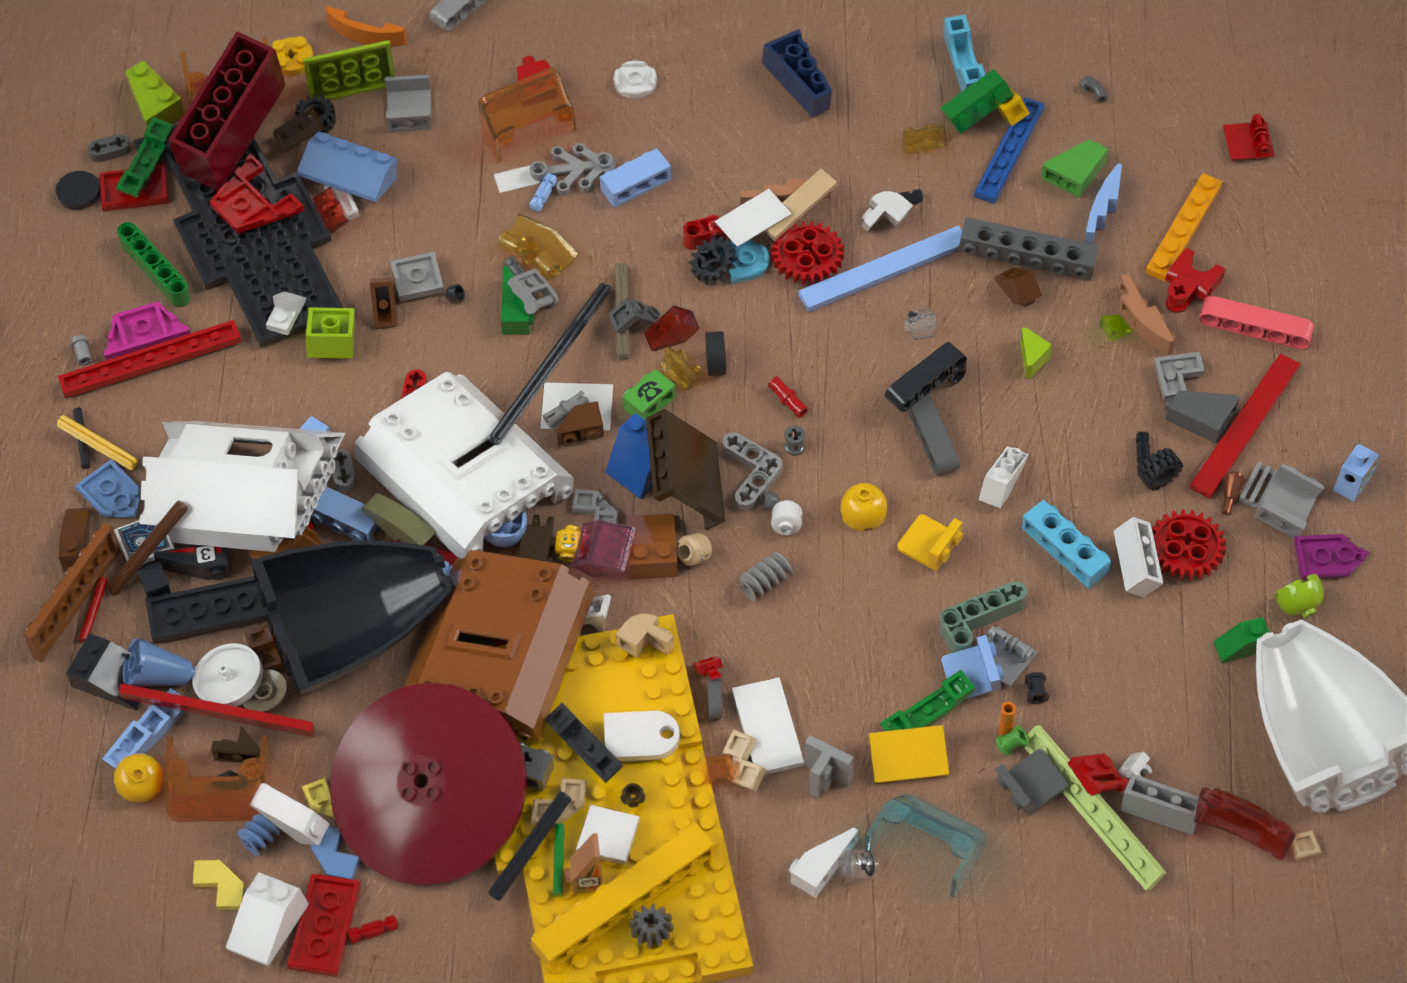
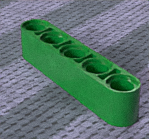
M121 223L117 228V234L122 249L172 305L176 307L186 306L191 300L186 280L134 223Z

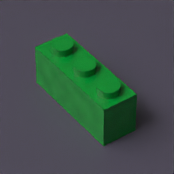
M992 69L940 107L948 122L961 134L1011 98L1013 93L1006 81Z

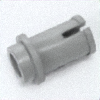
M83 335L74 336L71 339L70 345L75 350L78 364L82 366L90 364L92 357L87 346L89 344L88 339Z

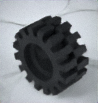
M313 95V98L310 99V96H306V101L301 99L300 104L297 103L295 109L296 117L313 108L315 113H323L319 117L324 127L321 133L323 131L328 133V128L331 130L334 128L333 124H336L334 104L330 102L328 97L325 99L323 95H320V98L317 95Z
M1171 448L1160 449L1156 454L1152 453L1149 459L1146 458L1144 460L1145 463H1141L1140 468L1137 470V475L1149 490H1159L1161 486H1167L1168 482L1171 483L1174 481V477L1177 478L1179 476L1178 473L1183 470V463Z

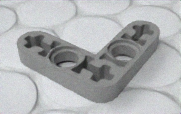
M731 432L723 438L724 453L753 469L752 473L736 491L735 505L741 511H750L761 500L762 493L767 492L781 475L782 460L776 454L744 436ZM734 442H737V446H736V445H732L731 447L729 446V443H730V444H733ZM754 451L759 456L756 459H749L746 457V454ZM773 464H776V468L771 467L768 471V465L772 466ZM755 479H762L765 481V484L757 487L752 482ZM749 495L750 501H749V500H745L744 502L741 501V498L745 499V498H747V496Z

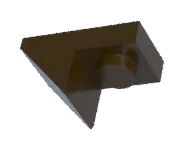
M242 726L240 727L238 742L224 739L213 741L211 750L215 761L264 765L261 748Z

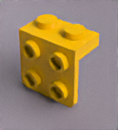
M920 514L899 541L897 550L937 571L941 564L948 560L954 546L961 542L964 535L962 532L963 522L954 518L949 526L946 527L928 516Z

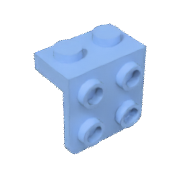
M986 635L977 637L978 646L944 655L941 659L946 678L962 670L974 685L975 691L966 699L1001 689L1000 679L1004 678L1000 664L995 665L993 657L997 656L993 642H988Z

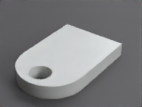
M661 711L604 713L605 747L619 761L662 759L672 754L679 744V726L675 719L667 713ZM665 730L674 733L673 737L669 739L662 738L660 734Z

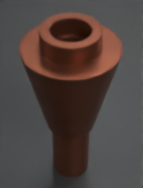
M1233 471L1224 475L1225 501L1221 512L1224 515H1231L1234 502L1247 484L1244 475L1239 472Z

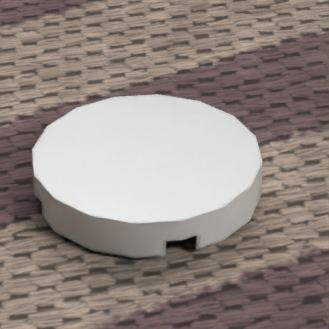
M630 61L622 64V67L617 68L613 78L617 92L631 99L648 96L653 92L657 84L655 70L643 61Z

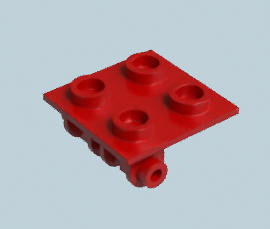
M1254 114L1250 123L1223 125L1231 161L1275 157L1267 122L1264 121V117L1260 114Z

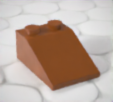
M674 513L627 516L630 580L678 577Z

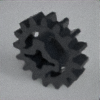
M711 237L710 242L703 240L704 245L702 247L697 245L698 252L691 254L694 260L689 261L693 266L690 270L700 282L702 281L706 285L709 282L716 285L718 279L723 282L725 275L731 276L729 270L736 269L733 262L738 260L735 256L737 250L728 240L725 241L722 237H719L718 240L715 237Z

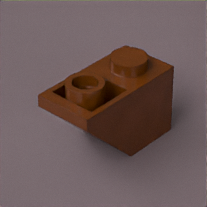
M598 401L575 405L556 429L558 445H571L577 441L596 440L604 436Z

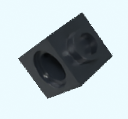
M160 562L148 564L137 570L147 598L171 593Z

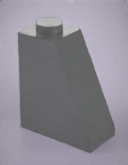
M1178 390L1175 397H1170L1166 403V420L1211 442L1217 443L1235 414L1240 397L1229 394Z

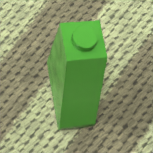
M1088 139L1046 161L1042 167L1041 179L1080 198L1106 164L1108 148Z

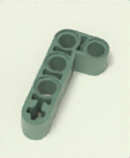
M1010 582L944 609L940 614L939 632L950 652L955 653L972 648L973 635L971 631L1023 610L1027 595L1026 586L1021 582ZM969 613H974V614H976V615H975V616H970V615H968V614H969ZM946 622H953V623H955V624L950 625V624H947ZM963 641L965 642V644H959L957 642Z

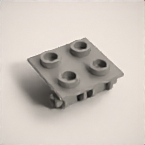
M992 626L988 632L990 636L987 639L988 642L994 643L997 656L993 657L995 665L1000 664L1004 678L1000 679V681L1011 687L1038 651L1034 650L1030 645L1021 642L1018 638L1013 637L1012 634L1003 631L999 626Z

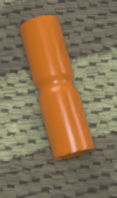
M1005 702L1001 706L999 735L1004 736L1013 730L1016 706L1012 702Z

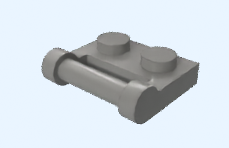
M536 268L513 276L507 282L512 288L513 293L523 301L524 309L529 314L537 312L539 308L544 306L556 305L559 301L557 293ZM538 293L544 295V297L537 300L533 297V295Z

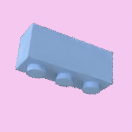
M656 148L600 176L601 191L614 208L670 181L671 166Z

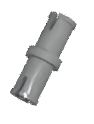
M580 391L567 401L562 400L559 402V406L543 414V418L546 423L549 422L548 426L551 428L566 418L575 405L590 403L589 399L583 391Z

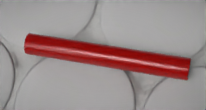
M100 576L96 584L78 638L82 643L91 633L108 582L106 577Z

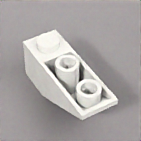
M1007 446L986 474L979 500L1001 508L1009 497L1029 454L1022 452L1018 448Z

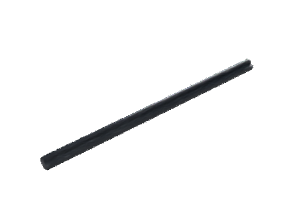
M602 282L597 286L490 433L489 441L495 445L501 444L610 293L609 284L606 285Z

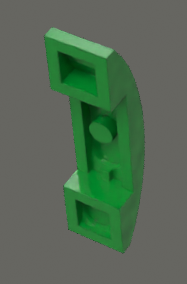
M155 117L152 118L144 133V140L128 171H124L116 190L136 198L140 195L163 155L173 130V124Z
M959 670L942 681V687L904 712L899 710L880 722V726L884 731L929 727L959 706L975 691V687L964 672Z

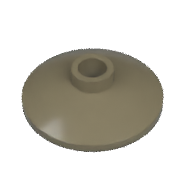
M263 670V678L258 690L250 699L242 703L246 709L269 712L278 707L286 697L288 689L284 676L274 670Z

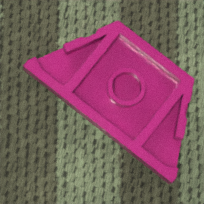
M158 301L113 315L112 328L108 334L109 342L107 350H104V356L106 360L190 334L191 332L187 325L181 324L177 317L171 312L166 311L165 307Z

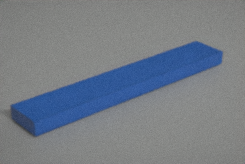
M1024 97L1023 102L1030 114L1015 125L1009 126L974 192V197L993 204L996 203L1044 111L1045 104Z

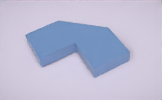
M328 826L319 846L311 845V850L327 876L354 880L360 861L359 856L337 852L342 835L338 828Z

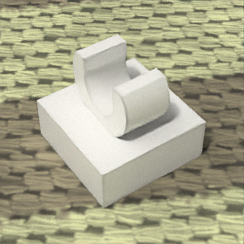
M1144 751L1131 754L1120 767L1118 773L1121 777L1124 776L1126 778H1130L1132 774L1141 777L1140 771L1145 775L1150 774L1152 769L1146 764L1150 758Z

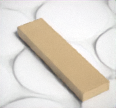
M818 170L782 202L792 214L763 232L776 241L837 186V181L824 170Z

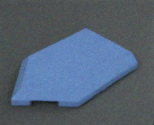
M112 459L74 486L103 517L136 518L141 489Z

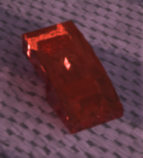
M328 187L313 198L316 210L322 216L326 229L331 234L349 222L341 202L331 187Z

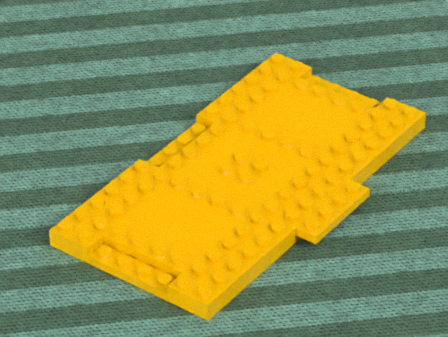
M674 614L658 617L659 628L667 629L673 636L674 648L669 655L647 644L637 658L617 647L616 633L619 629L579 636L550 713L563 703L605 746L604 713L661 711L672 716L679 726L680 740L676 750L669 756L657 760L620 761L624 766L605 783L546 722L539 742H524L521 740L519 742L535 750L543 749L553 755L554 768L543 792L527 787L525 804L519 823L506 845L495 856L498 875H500L534 828V826H531L533 800H554L558 792H560L562 778L587 780L585 805L563 822L565 825L563 896H553L555 827L551 828L522 869L534 932L541 927L546 928L553 923L559 914L567 913L574 908L579 900L588 898L595 893V891L573 893L572 884H566L565 869L570 868L571 856L576 852L590 805L639 816L640 820L626 865L601 859L603 884L613 881L620 871L630 869L643 855H650L663 841H670L677 836V833L683 827L691 826L695 822L714 843L715 855L644 905L647 909H651V905L654 903L656 910L663 906L666 911L665 914L672 916L670 923L673 924L674 929L669 933V941L662 940L661 947L657 946L656 943H652V947L649 949L647 942L639 946L637 938H632V929L629 926L630 920L634 919L632 913L551 972L540 959L544 983H711L753 974V963L705 760L702 738ZM501 645V646H496V647H498V648H504V649H505L506 645ZM665 730L660 734L665 739H669L674 735L669 730ZM631 783L640 785L643 788V793L646 795L645 801L635 808H631L621 801L622 790Z

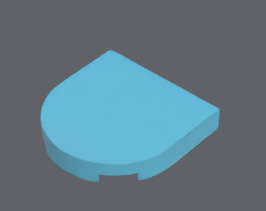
M751 239L739 246H736L734 242H730L737 250L735 256L738 258L737 261L733 262L736 269L729 270L731 276L728 277L731 284L759 278L767 271L769 267V252L764 245L755 243Z

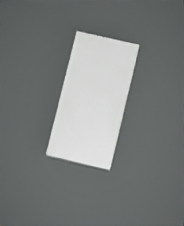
M780 678L732 688L743 733L757 740L750 754L752 763L766 769L764 775L804 766V759Z

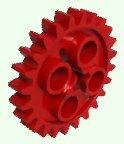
M803 220L801 226L795 223L792 229L789 228L774 241V245H771V260L774 261V268H778L779 275L785 273L786 280L793 277L794 284L801 280L802 285H805L806 281H810L811 285H814V280L822 282L823 277L829 279L831 278V273L837 274L838 268L842 267V261L844 260V245H842V238H837L836 231L830 233V226L823 229L822 222L814 226L812 220L809 225H806Z
M1184 509L1181 510L1180 515H1177L1173 510L1171 518L1164 514L1162 521L1157 519L1155 526L1151 528L1159 565H1162L1161 572L1164 573L1169 570L1171 571V578L1175 574H1179L1181 581L1184 575L1188 576V579L1192 581L1193 575H1196L1201 580L1203 572L1210 576L1212 569L1217 571L1219 564L1223 562L1226 552V539H1223L1224 531H1218L1219 524L1211 525L1212 517L1204 520L1203 512L1195 516L1194 510H1191L1188 515Z

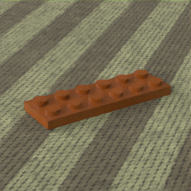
M103 523L93 533L87 547L80 551L77 561L67 569L61 583L54 587L51 597L46 604L40 607L34 621L27 625L24 637L33 659L40 662L43 661L92 592L99 577L104 575L120 552L111 525Z

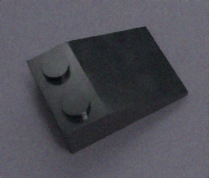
M89 633L66 672L71 687L137 711L141 702L122 699L118 693L120 684H124V659L129 660L131 653L112 641Z

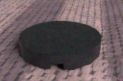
M86 171L67 173L60 178L55 190L61 205L71 210H82L87 205H93L100 197L101 192L97 177Z

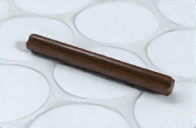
M178 500L108 583L107 588L111 593L119 594L187 512L188 506L183 501Z

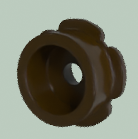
M628 784L622 790L621 801L631 808L638 807L640 803L645 801L646 795L643 793V788L638 784Z

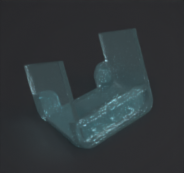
M908 793L900 794L887 801L866 834L865 849L872 852L888 823L900 824L904 821L949 843L951 852L956 857L962 859L952 878L950 896L955 898L985 846L986 836L983 830Z

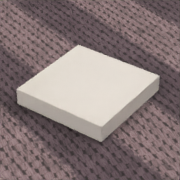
M590 805L576 851L593 833H598L600 859L626 865L640 821L639 816Z

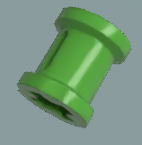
M1017 725L1006 735L997 736L996 743L1000 752L1003 755L1009 756L1016 748L1027 746L1029 738L1025 730Z

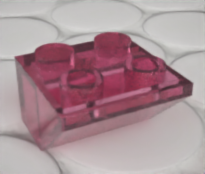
M602 520L583 523L572 567L592 578L624 573L628 563L630 548L633 544L635 528Z

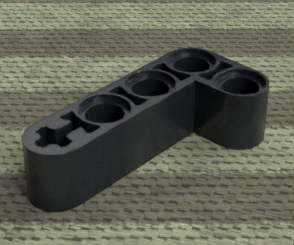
M946 342L891 384L884 396L899 411L905 412L947 380L952 385L959 383L966 374L967 356L951 342Z

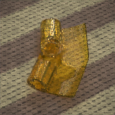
M522 214L517 215L511 230L505 229L498 240V248L523 258L525 264L536 268L546 280L555 278L579 256L578 251L554 228Z

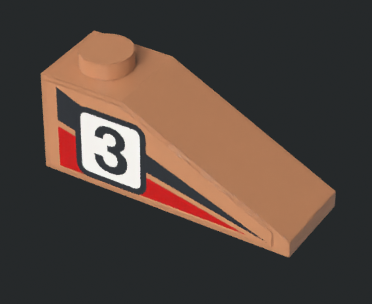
M593 833L571 856L570 868L565 869L566 884H572L573 893L596 891L603 884L598 833Z

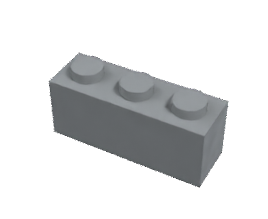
M1132 774L1124 792L1120 811L1193 835L1205 798Z

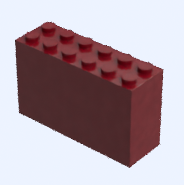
M238 31L235 32L168 139L181 174L216 191H219L227 182L286 86L276 49Z

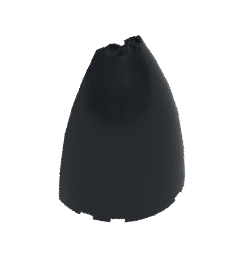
M371 540L342 541L286 550L251 560L255 581L258 580L257 591L263 609L266 608L267 610L265 614L269 630L287 676L291 675V684L299 695L335 681L381 656L423 622L454 588L451 576H446L442 568L446 567L442 554H437L435 547Z

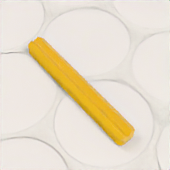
M65 415L58 419L57 427L129 470H133L137 466L138 459L108 440Z

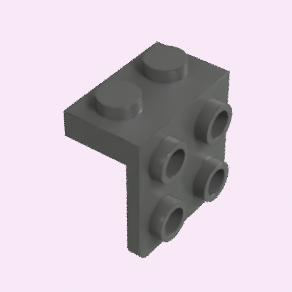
M1037 749L1010 770H1007L1004 764L995 769L1000 776L996 779L1004 791L1010 789L1014 795L1010 798L1018 810L1024 808L1029 816L1068 787L1066 780L1042 749Z

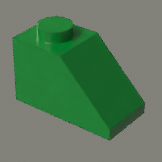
M1263 617L1240 622L1214 640L1213 643L1221 663L1256 655L1257 639L1266 633H1270Z

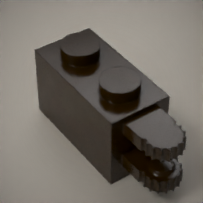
M534 514L532 525H527L525 533L522 535L518 557L554 562V559L551 557L556 542V537L553 536L554 516H548L546 527L540 526V515Z

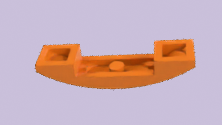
M329 6L325 8L329 26L350 40L366 45L389 40L391 47L403 46L407 43L406 29L404 27L385 22L383 28H378L347 19L346 11Z

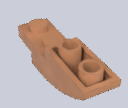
M1129 273L1120 275L1118 286L1121 294L1119 310L1123 317L1147 343L1167 355L1172 354L1176 339L1174 333L1171 330L1169 331L1166 326L1165 316L1163 313H1159L1156 305L1148 307L1146 299L1142 298L1139 294L1137 282L1131 279Z

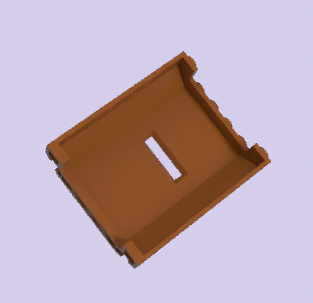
M475 550L467 552L464 558L459 557L454 561L449 574L454 588L435 608L404 687L424 683H439L468 690L492 704L509 722L519 740L539 742L546 725L544 719L550 714L594 597L590 582L582 576L579 579L568 573L569 568L558 563ZM460 633L507 640L508 642L504 649L457 641Z

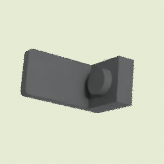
M629 298L623 300L608 314L615 331L621 334L637 320L659 328L663 325L660 319V312L656 307Z

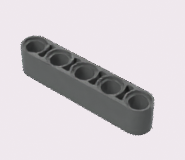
M929 393L909 408L907 413L934 473L940 475L959 469L960 463Z

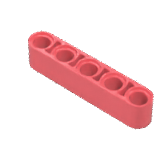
M1216 296L1205 298L1199 316V321L1206 326L1297 349L1309 347L1314 331V324L1308 319Z

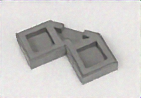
M575 489L572 513L594 515L593 535L616 537L619 512L608 504L599 491Z

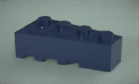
M799 29L764 44L761 63L811 117L829 110L832 89L822 71H819L816 59L811 56L809 46L802 39L801 31Z

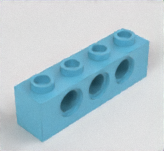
M1043 499L1023 515L1021 528L1086 588L1090 589L1109 573L1111 560L1107 553L1102 550L1100 551L1088 536L1082 535L1070 520H1066L1059 514L1055 506L1049 505Z

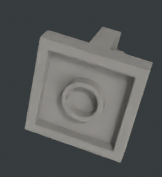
M811 735L805 741L804 766L811 769L810 795L819 798L823 791H828L832 780L848 788L853 780L854 757Z

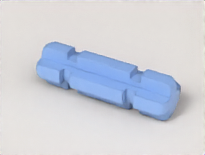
M550 173L545 175L543 182H541L534 194L535 197L529 203L531 210L539 212L542 209V203L546 202L557 182L555 175Z

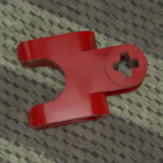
M1185 248L1169 268L1165 277V281L1171 283L1168 287V296L1165 301L1167 309L1174 313H1181L1187 309L1195 297L1204 301L1220 285L1224 279L1226 268L1216 264L1208 271H1198L1192 267L1195 251Z

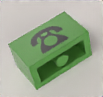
M655 369L650 374L644 375L633 388L625 391L622 396L623 409L631 416L636 413L646 420L647 417L662 410L676 398L675 384Z

